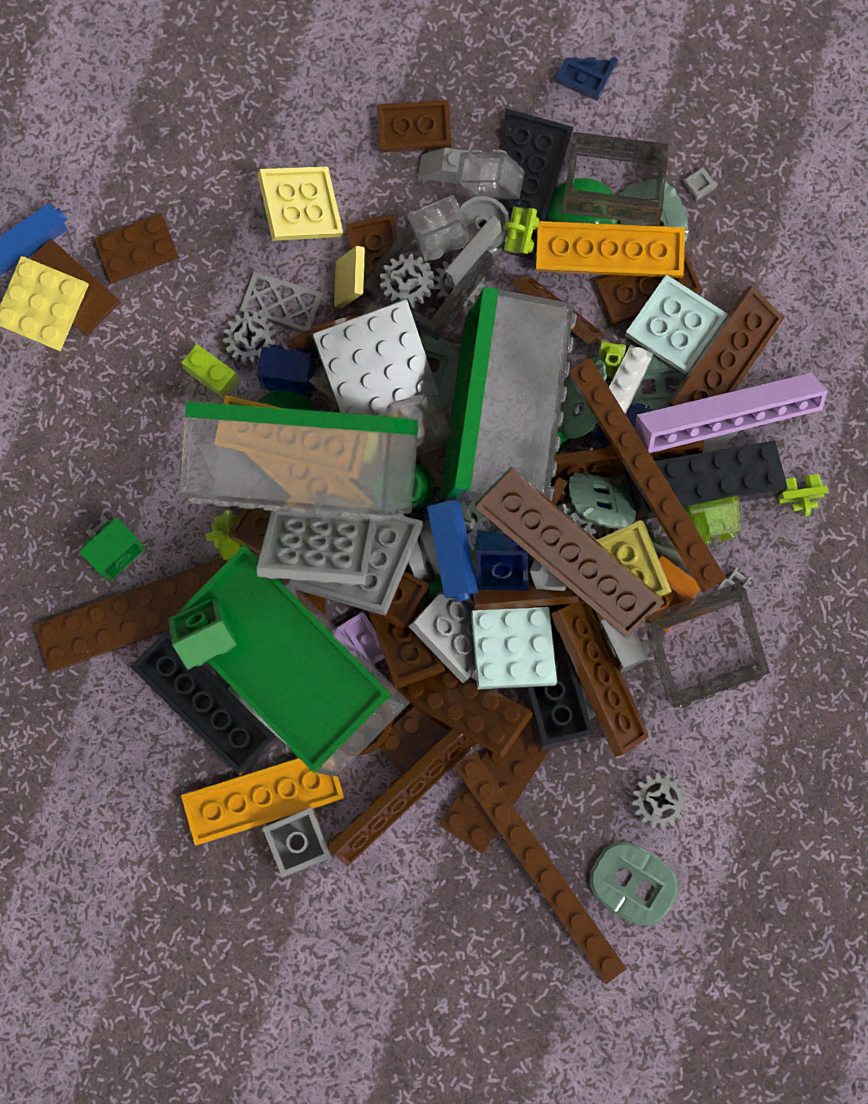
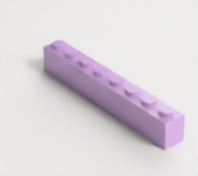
M812 373L638 414L634 429L649 453L820 411L823 409L828 390Z

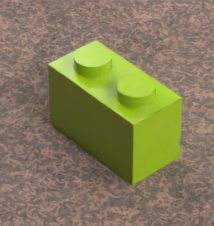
M198 344L182 362L186 372L223 399L239 382L235 371Z

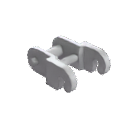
M103 514L99 518L101 522L93 530L89 528L85 531L90 537L95 538L101 527L109 521Z
M738 567L735 570L731 569L730 572L732 574L730 577L722 581L716 589V592L719 593L725 583H729L737 588L740 594L733 603L735 605L745 594L746 591L743 589L746 584L750 585L752 583L749 581L751 576L746 578L737 572ZM735 576L744 584L740 587L731 579Z

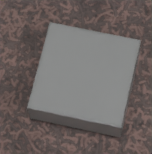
M703 167L683 179L682 182L696 201L717 187Z

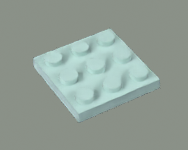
M666 275L628 328L625 336L686 375L728 314Z
M549 607L475 610L471 612L478 689L556 685L557 678Z

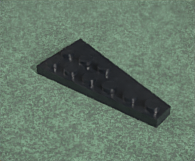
M505 108L509 222L513 207L536 209V216L539 218V221L546 220L574 127ZM538 227L533 230L531 236L534 242L532 252H528V254L510 252V254L533 261L537 249Z

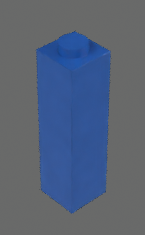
M48 203L0 236V276L16 266L21 256L28 258L38 251L50 238L54 240L68 230L64 224L67 218L59 208L54 210L52 205Z
M450 500L427 506L445 598H454L455 602L470 600V595L478 593L461 502Z

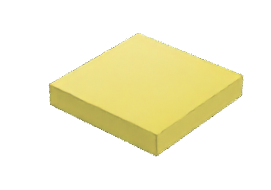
M355 246L336 261L334 307L336 308L345 307L363 294L364 247Z

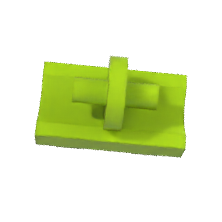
M513 207L510 222H504L503 226L504 229L508 230L504 247L505 251L524 254L532 252L534 242L531 236L539 223L536 209Z
M601 340L597 358L601 359L605 364L607 375L605 382L609 387L624 358L626 345Z
M819 474L805 476V489L799 490L796 478H787L788 488L778 496L779 504L800 501V503L792 504V510H801L803 517L810 516L812 508H818L817 500H809L823 498L824 494L829 493L827 485H822Z
M232 510L224 511L222 515L216 516L214 518L215 523L211 524L212 532L205 535L207 541H214L215 549H220L221 558L223 557V560L227 561L241 548L238 542L228 538L227 535L238 518L237 515H233Z

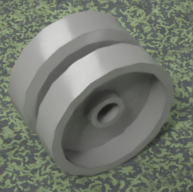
M486 196L473 197L464 202L458 210L455 223L456 241L461 250L465 248L489 218L494 216L500 220L502 232L479 259L492 258L502 251L505 247L508 230L504 229L503 226L504 222H509L508 212L503 204L494 198Z
M430 520L422 522L423 527L419 534L420 540L416 542L407 563V569L411 571L412 575L423 581L429 580L427 563L430 564L434 574L440 575Z

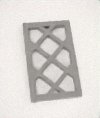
M254 272L239 312H248L249 315L253 316L256 311L247 309L250 301L257 298L262 307V310L258 311L260 319L265 315L270 322L305 332L311 329L323 293ZM257 279L269 282L270 287L257 292L255 284ZM280 286L292 289L295 294L281 299L276 288ZM273 290L278 302L265 307L260 296ZM309 294L316 298L313 304L306 307L300 296ZM297 298L302 309L289 315L284 304ZM281 305L286 315L285 318L279 319L270 316L268 311ZM305 313L308 318L306 326L293 322V318Z

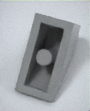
M442 148L421 155L418 179L465 185L469 164V151Z

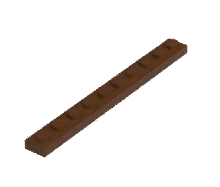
M590 358L569 370L567 374L702 593L727 579L592 359Z
M474 751L453 767L604 984H608L624 972L627 968L477 753Z

